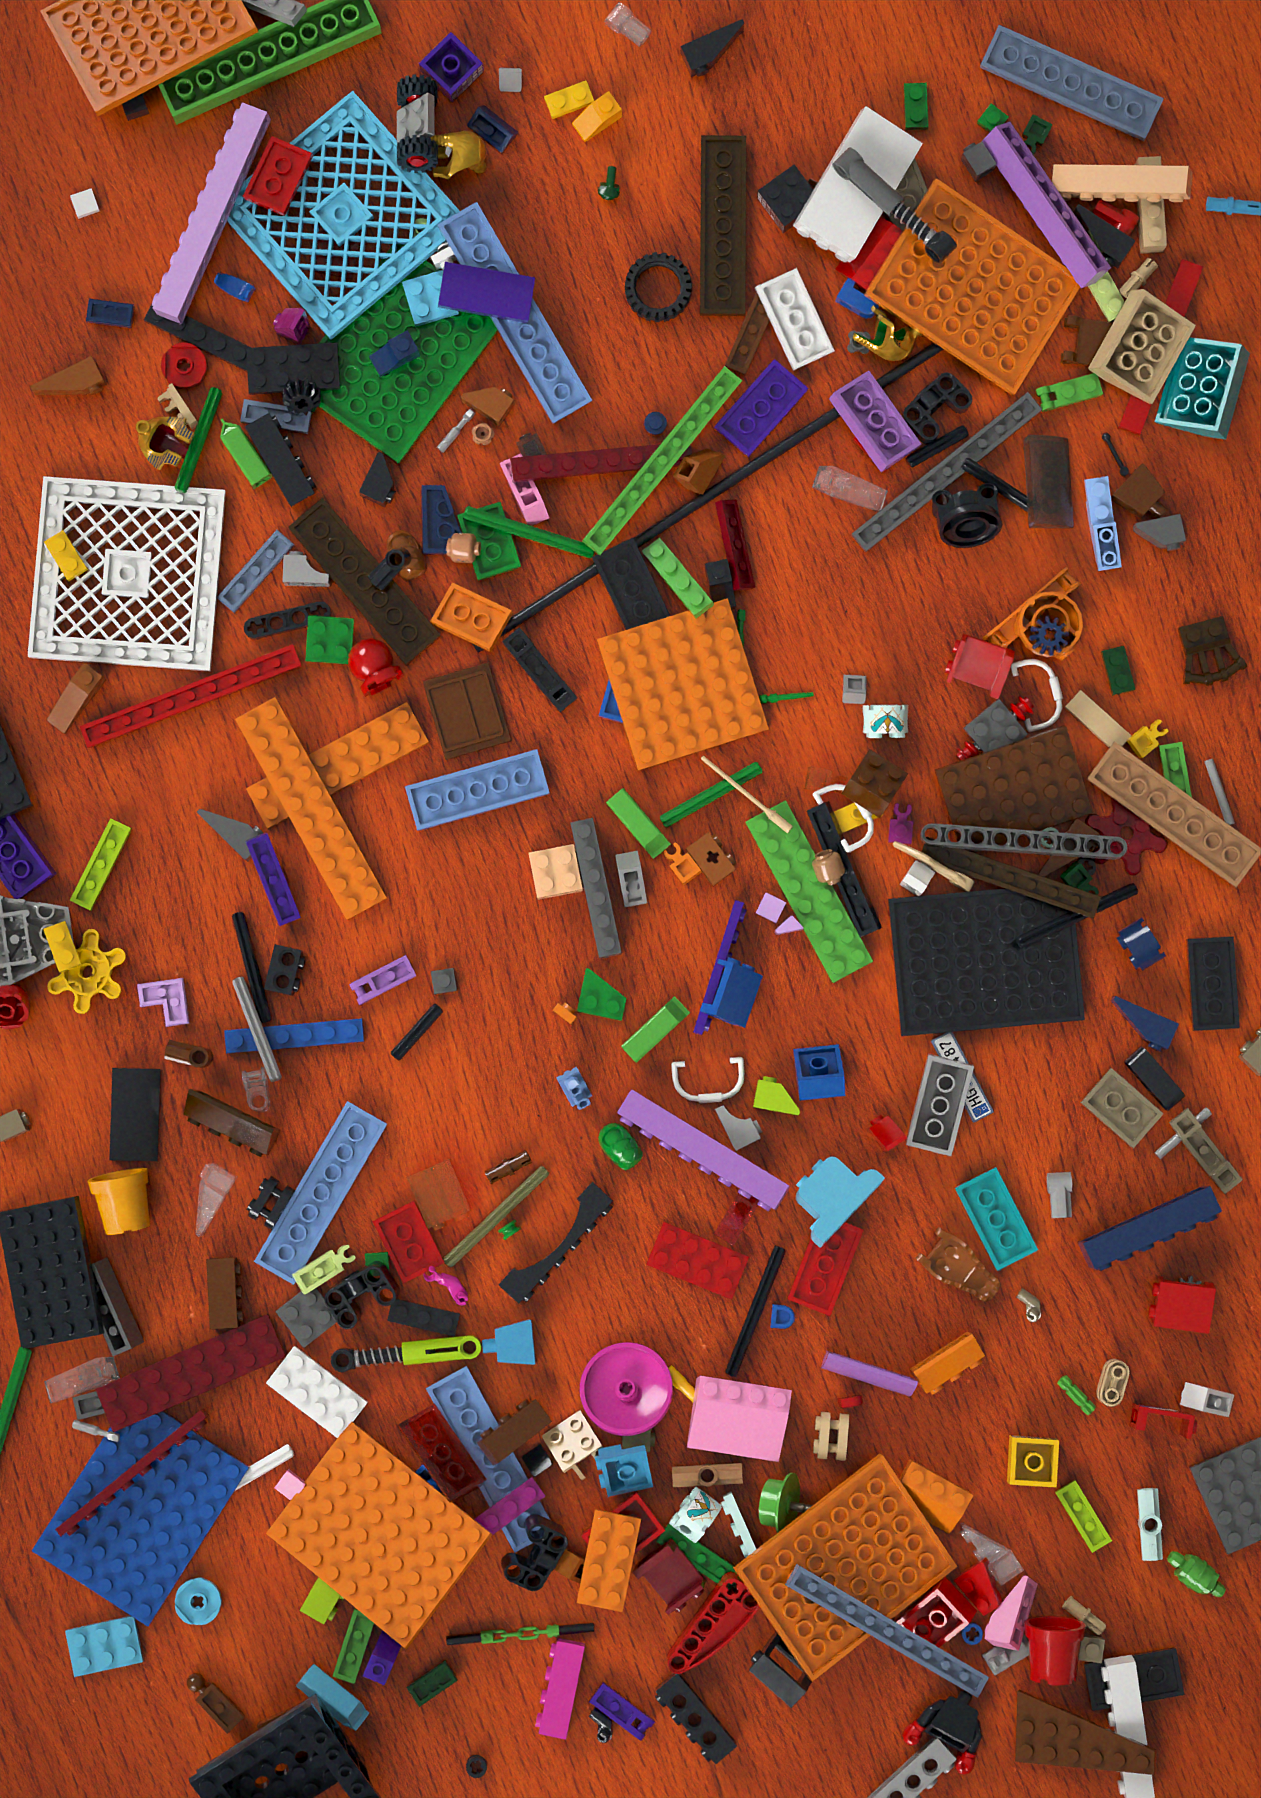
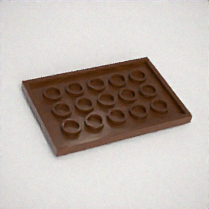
M1065 725L935 769L952 825L1040 831L1093 813ZM954 831L958 842L960 841V835L957 831ZM976 832L971 834V840L975 844H981L983 836ZM997 834L994 837V841L999 845L1005 843L1006 838L1002 834ZM965 849V850H968V851H971V852H974V853L979 852V851H982V850Z

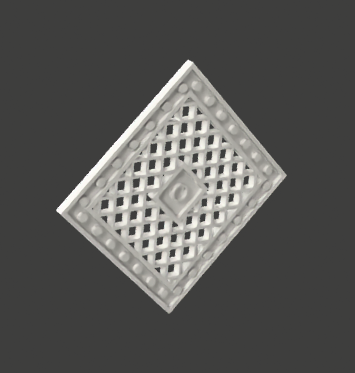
M43 476L28 657L211 671L226 491L188 487L186 493H181L175 490V486ZM66 502L71 503L65 508ZM79 503L94 505L85 511ZM102 505L116 507L108 513V511ZM75 506H78L83 514L73 521L67 513ZM100 507L106 516L96 523L90 515ZM125 507H136L139 509L131 515ZM147 508L162 510L153 516ZM123 509L129 517L119 525L113 516ZM145 510L152 519L141 526L135 518ZM170 510L184 512L176 518V516ZM168 512L174 521L164 528L158 519ZM193 512H200V520ZM191 514L197 522L187 530L181 521ZM64 516L71 523L64 529L66 535L74 528L81 534V537L73 543L74 548L76 549L84 540L92 547L83 556L78 552L90 571L82 578L75 577L77 582L69 589L61 582L65 576L63 573L59 575L60 568L44 541L63 530ZM88 518L94 526L86 533H83L77 525ZM110 519L116 528L106 535L100 527ZM133 521L139 529L129 537L123 528ZM156 523L162 531L152 539L145 530ZM178 524L184 533L174 540L168 532ZM199 527L197 542L191 533ZM98 530L104 538L94 546L88 537ZM118 532H121L127 540L116 547L110 539ZM143 533L149 542L139 549L133 541ZM166 535L172 543L162 551L156 542ZM186 537H189L195 545L187 552H184L178 544ZM109 542L114 549H106L104 557L98 549ZM131 543L137 551L123 549ZM152 545L160 552L154 559H152L151 552H145ZM177 547L183 555L173 563L166 554ZM197 550L195 564L189 556ZM96 552L102 561L92 568L86 559ZM164 557L170 566L160 573L154 564ZM187 559L193 567L183 575L177 566ZM104 566L102 580L96 572ZM152 568L158 576L150 582ZM174 569L181 578L170 585L164 577ZM195 572L193 587L187 578ZM94 574L100 583L90 591L84 582ZM162 579L168 586V589L158 596L152 587ZM185 581L191 590L181 598L175 591V588ZM58 584H60L65 592L57 598ZM82 585L88 593L78 601L72 592ZM101 588L102 595L109 596L102 603L94 595ZM150 590L156 599L146 606L140 598L148 599ZM173 592L179 600L169 608L162 599ZM69 595L76 604L65 611L59 603ZM193 595L191 609L185 601ZM92 597L98 606L88 613L82 604ZM118 597H131V599L123 604ZM115 599L121 607L111 615L105 606ZM135 601H138L144 609L136 616H133L127 608ZM160 602L166 611L156 618L150 610ZM183 604L189 613L179 620L173 611ZM56 606L63 613L57 620H55ZM80 608L86 616L76 624L69 615ZM102 609L109 618L98 625L92 617ZM125 611L131 620L121 627L115 618ZM148 613L154 621L144 629L138 620ZM170 614L177 623L169 630H166L160 622ZM67 618L73 624V627L63 634L57 626ZM189 618H191L190 632L183 625ZM90 619L96 626V629L86 636L80 627ZM113 621L119 630L109 638L103 631V628ZM136 623L142 631L132 639L126 633V630ZM156 625H159L165 633L154 641L148 632ZM181 626L187 635L177 643L171 634ZM54 629H55L61 636H54ZM76 630H78V632L84 638H76L69 636L72 635ZM101 632L107 640L92 638ZM123 633L129 641H116L115 639ZM146 635L152 643H143L137 641H139L143 636ZM169 637L175 645L160 643ZM189 640V646H184L183 644Z

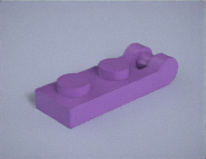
M405 955L352 982L349 986L352 991L355 990L358 996L357 1001L361 1005L417 975L408 957ZM369 983L372 989L368 993L363 988V985Z

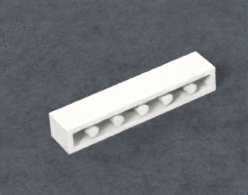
M1132 1655L1104 1659L1105 1667H1101L1103 1681H1107L1108 1690H1104L1106 1703L1111 1705V1712L1108 1713L1110 1727L1114 1726L1115 1733L1147 1745L1136 1662ZM1120 1772L1121 1780H1118L1120 1795L1123 1794L1125 1798H1155L1152 1775Z

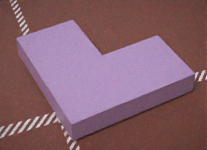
M184 978L137 984L140 1007L163 1004L166 1027L190 1024Z

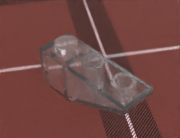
M964 1522L960 1524L963 1528L960 1531L967 1544L972 1542L976 1550L973 1553L978 1561L984 1557L988 1559L989 1574L994 1576L995 1581L1000 1586L1024 1571L1008 1547Z

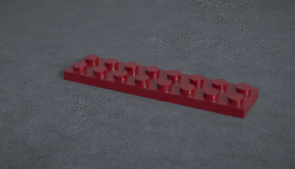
M266 1314L95 1390L113 1432H116L281 1360L286 1356L270 1318Z

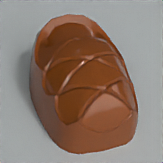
M404 530L392 533L387 539V552L392 549L405 548L411 554V563L399 573L400 577L404 580H412L424 574L427 568L426 561L416 539ZM396 553L394 559L400 565L402 556Z

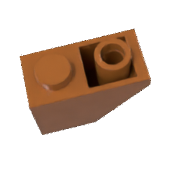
M708 448L687 455L681 461L673 477L686 489L703 495L725 455Z

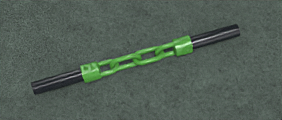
M594 1623L561 1626L556 1624L547 1625L546 1630H539L535 1626L522 1627L515 1633H507L503 1629L481 1631V1633L446 1636L447 1645L480 1642L488 1644L504 1642L507 1637L515 1636L520 1640L537 1639L540 1634H547L548 1638H552L553 1636L557 1637L566 1634L594 1632ZM535 1630L533 1634L536 1635L522 1637L524 1633L521 1631ZM494 1633H503L501 1634L503 1638L494 1639Z

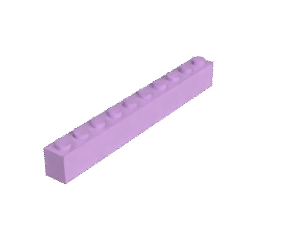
M242 103L240 109L237 108L233 115L234 122L231 129H228L225 133L222 150L219 149L216 154V164L213 170H210L207 174L206 187L198 195V205L189 216V225L186 232L184 231L180 236L178 251L173 253L170 260L171 267L168 273L166 272L162 277L161 290L155 294L152 301L153 310L157 315L180 324L183 323L271 121L266 111Z

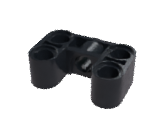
M947 372L942 373L906 406L902 417L918 440L923 444H929L937 439L940 431L939 425L931 415L944 403L956 413H965L970 408L973 398L967 388L954 375ZM944 380L950 382L951 388L948 390L941 388L940 382ZM957 397H964L967 400V404L959 406L955 399ZM914 411L918 414L919 418L912 421L907 417V413ZM927 427L933 429L934 436H925L923 429Z
M374 1261L333 1285L324 1297L325 1304L341 1328L351 1329L360 1320L361 1310L355 1299L366 1291L368 1293L371 1291L376 1301L382 1306L392 1305L398 1298L400 1288L384 1263ZM370 1270H378L380 1278H374ZM383 1289H389L393 1297H385ZM332 1293H339L342 1297V1301L334 1300L332 1297ZM344 1312L352 1313L354 1316V1320H347L344 1316Z
M532 1514L525 1519L524 1527L529 1540L535 1543L527 1558L513 1552L505 1554L501 1559V1567L508 1581L529 1591H538L543 1587L550 1573L557 1566L561 1555L568 1546V1539L560 1524L541 1515ZM535 1527H541L537 1531H531ZM555 1536H561L558 1540H552ZM512 1565H517L514 1569H508ZM531 1575H537L535 1578H528Z

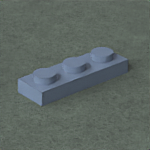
M244 399L241 423L250 424L269 413L271 417L275 415L282 426L280 430L304 434L309 433L312 412L308 411L307 416L304 413L296 415L295 411L288 412L287 406Z

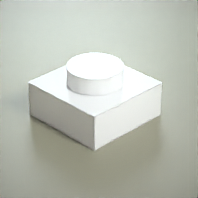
M450 247L431 256L437 270L441 268L444 270L445 262L454 263L457 260Z

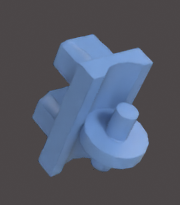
M574 1067L571 1071L567 1070L563 1075L556 1077L572 1107L576 1105L581 1110L591 1104L588 1098L592 1094L577 1067Z

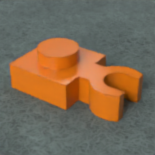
M673 843L676 848L675 854L670 855L666 849L663 852L668 860L674 861L670 868L682 884L685 885L702 873V871L688 852L682 856L681 847L677 843Z

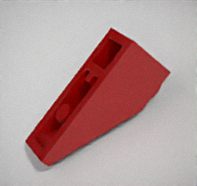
M880 1114L870 1121L872 1126L868 1130L882 1151H889L907 1139L906 1135L888 1115L883 1118Z

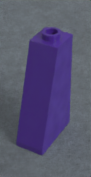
M382 1631L363 1674V1677L385 1685L401 1649V1645L384 1631Z

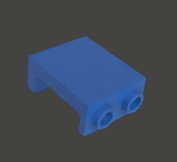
M729 957L727 961L718 959L717 964L724 966L725 969L713 1005L702 1003L700 1011L729 1024L745 1028L763 975L756 973V968L746 964L740 966L741 961Z

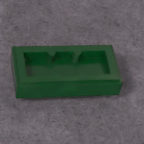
M444 1660L406 1688L420 1707L457 1682L458 1678L446 1660Z

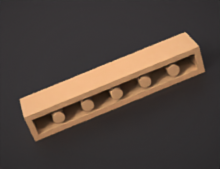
M1054 165L1052 183L1065 201H1069L1071 198H1080L1083 201H1092L1093 198L1115 201L1116 198H1124L1125 201L1136 202L1138 199H1147L1150 202H1159L1161 199H1169L1171 202H1183V199H1190L1193 172L1189 166Z

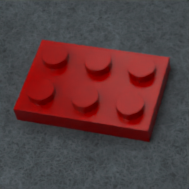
M271 136L243 194V198L285 216L311 163L313 154Z
M415 1201L372 1221L403 1284L428 1272L430 1266L436 1268L445 1263Z

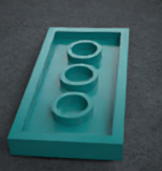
M996 1167L955 1187L996 1271L1038 1251Z

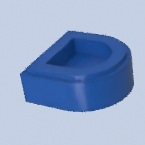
M772 1304L770 1328L786 1329L790 1327L795 1319L793 1310L785 1305Z

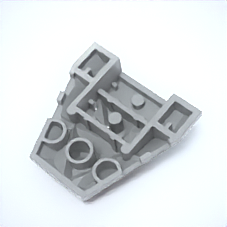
M0 896V986L15 984L56 963L43 929L66 921L73 940L69 907Z

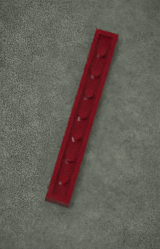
M661 444L510 458L512 482L639 471ZM691 444L672 467H678L685 456L692 454Z
M205 1409L197 1412L55 1529L60 1537L66 1533L71 1536L80 1528L78 1523L84 1518L87 1521L99 1513L96 1509L101 1504L107 1506L117 1497L114 1494L118 1490L122 1489L125 1491L135 1483L132 1480L138 1474L144 1476L153 1468L151 1463L157 1458L160 1462L171 1453L169 1449L174 1444L179 1447L188 1440L187 1434L193 1429L197 1432L207 1424L205 1419L210 1415Z

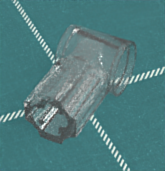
M620 2L604 20L609 28L616 33L621 32L639 47L645 43L651 33V29L634 17L632 11Z

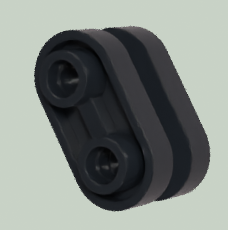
M272 1176L269 1180L265 1178L258 1189L261 1191L257 1200L253 1198L246 1209L249 1211L248 1217L255 1221L258 1220L260 1215L266 1218L264 1226L271 1230L295 1192L288 1185L283 1191L277 1188L280 1181ZM274 1196L278 1200L272 1211L265 1207L271 1197Z

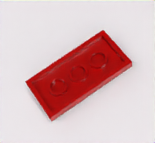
M663 1222L646 1265L732 1300L749 1256Z
M844 1223L821 1248L810 1238L787 1299L831 1316L864 1230Z

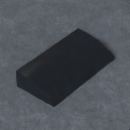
M112 1068L109 1160L158 1161L161 1069Z

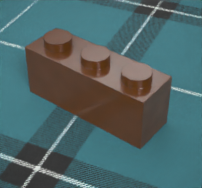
M237 1257L206 1259L210 1329L238 1328L240 1322H244L243 1308H239V1299H242L243 1296L242 1285H238V1276H241V1262H237Z
M525 1399L516 1406L518 1411L512 1415L507 1413L498 1420L499 1425L496 1428L492 1429V1427H489L480 1434L481 1439L476 1443L492 1465L501 1462L552 1422L536 1399L531 1401Z

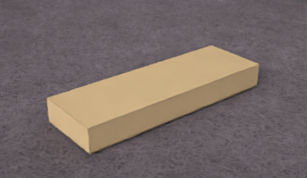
M1081 690L1065 706L1066 710L1109 748L1113 742L1123 746L1127 742L1126 740L1132 736Z

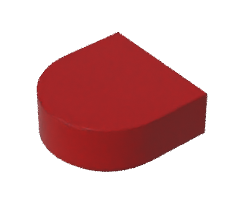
M862 1395L837 1398L839 1407L843 1409L859 1406L863 1403Z

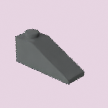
M202 809L197 811L247 862L251 859L245 841L263 834L257 826L252 828L249 824Z

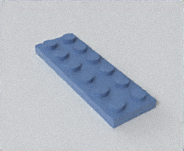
M537 749L405 786L417 831L550 794Z

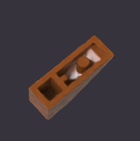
M90 356L30 387L35 395H87L89 393L94 395L102 391V387L107 384L96 362Z
M83 663L70 680L46 720L66 734L106 679L86 663Z

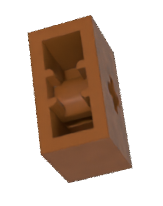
M708 832L688 846L686 851L714 887L736 870L734 867L736 862L729 853L724 854L720 847L723 844L715 834L711 836ZM708 853L718 855L716 864L713 861L707 862L709 858Z

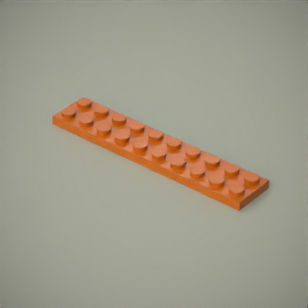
M276 697L237 717L235 720L346 920L386 899L384 891Z

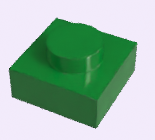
M990 104L977 121V124L990 133L996 126L1006 123L1009 116L993 104Z
M388 1252L365 1253L366 1266L374 1261H380L390 1271ZM370 1270L372 1276H380L378 1270Z

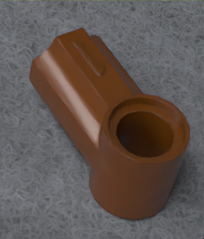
M169 1040L166 1045L164 1059L205 1068L211 1064L213 1055L205 1047ZM199 1051L205 1053V1061L201 1064L196 1061V1054Z

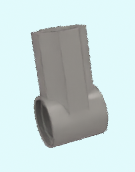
M1071 1172L1047 1173V1191L1050 1194L1051 1218L1072 1217L1070 1195L1072 1193Z

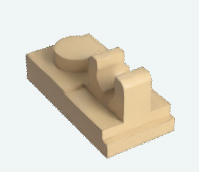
M171 383L168 385L167 391L158 397L160 403L169 400L170 405L165 408V411L171 413L178 408L180 413L177 417L186 418L185 426L189 425L193 430L198 422Z

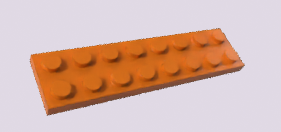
M406 702L308 756L331 796L428 744L429 741L409 704ZM267 777L246 788L267 829L289 818Z

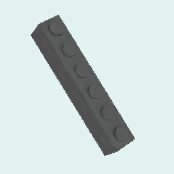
M593 818L571 822L599 959L621 955L622 952Z

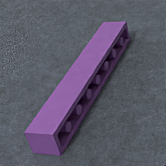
M1011 122L996 126L982 142L995 160L1000 173L1003 174L1010 184L1011 189L1021 200L1024 208L1030 213L1038 228L1041 229L1049 244L1059 255L1062 263L1068 268L1081 289L1095 284L1111 268Z
M632 1089L617 1112L622 1116L620 1121L630 1127L633 1124L641 1127L640 1133L650 1139L654 1135L661 1140L659 1144L669 1151L672 1148L680 1151L679 1157L691 1163L692 1159L700 1164L698 1168L708 1175L712 1172L720 1176L718 1181L730 1187L731 1184H734L740 1188L738 1190L739 1194L748 1199L751 1196L759 1200L757 1205L767 1211H770L771 1208L777 1210L790 1189V1186Z

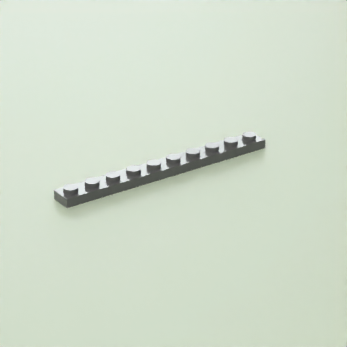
M1027 392L854 531L851 536L866 553L932 500V496L936 491L944 490L962 476L966 471L961 468V465L966 458H970L978 463L1039 414L1042 408Z

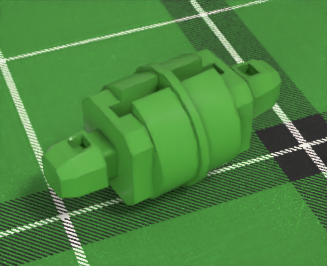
M1174 1551L1169 1554L1167 1560L1176 1568L1174 1574L1187 1588H1191L1196 1593H1210L1215 1597L1223 1596L1226 1589L1224 1585L1217 1581L1219 1574L1205 1560H1201L1199 1557L1191 1554L1183 1556Z

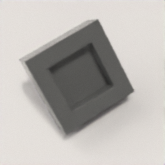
M454 968L431 971L434 994L457 991Z

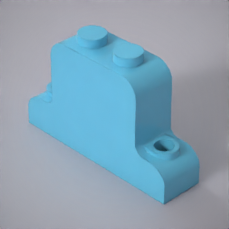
M829 1157L825 1161L820 1159L812 1167L814 1172L809 1178L805 1175L796 1184L799 1188L796 1193V1201L816 1219L810 1229L812 1230L811 1239L818 1247L821 1248L881 1185L885 1177L877 1170H864L859 1176H856L838 1158Z

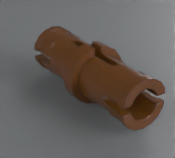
M524 1150L514 1157L503 1159L502 1163L486 1170L485 1174L490 1183L493 1184L503 1177L514 1175L515 1171L531 1164L532 1160L527 1151Z

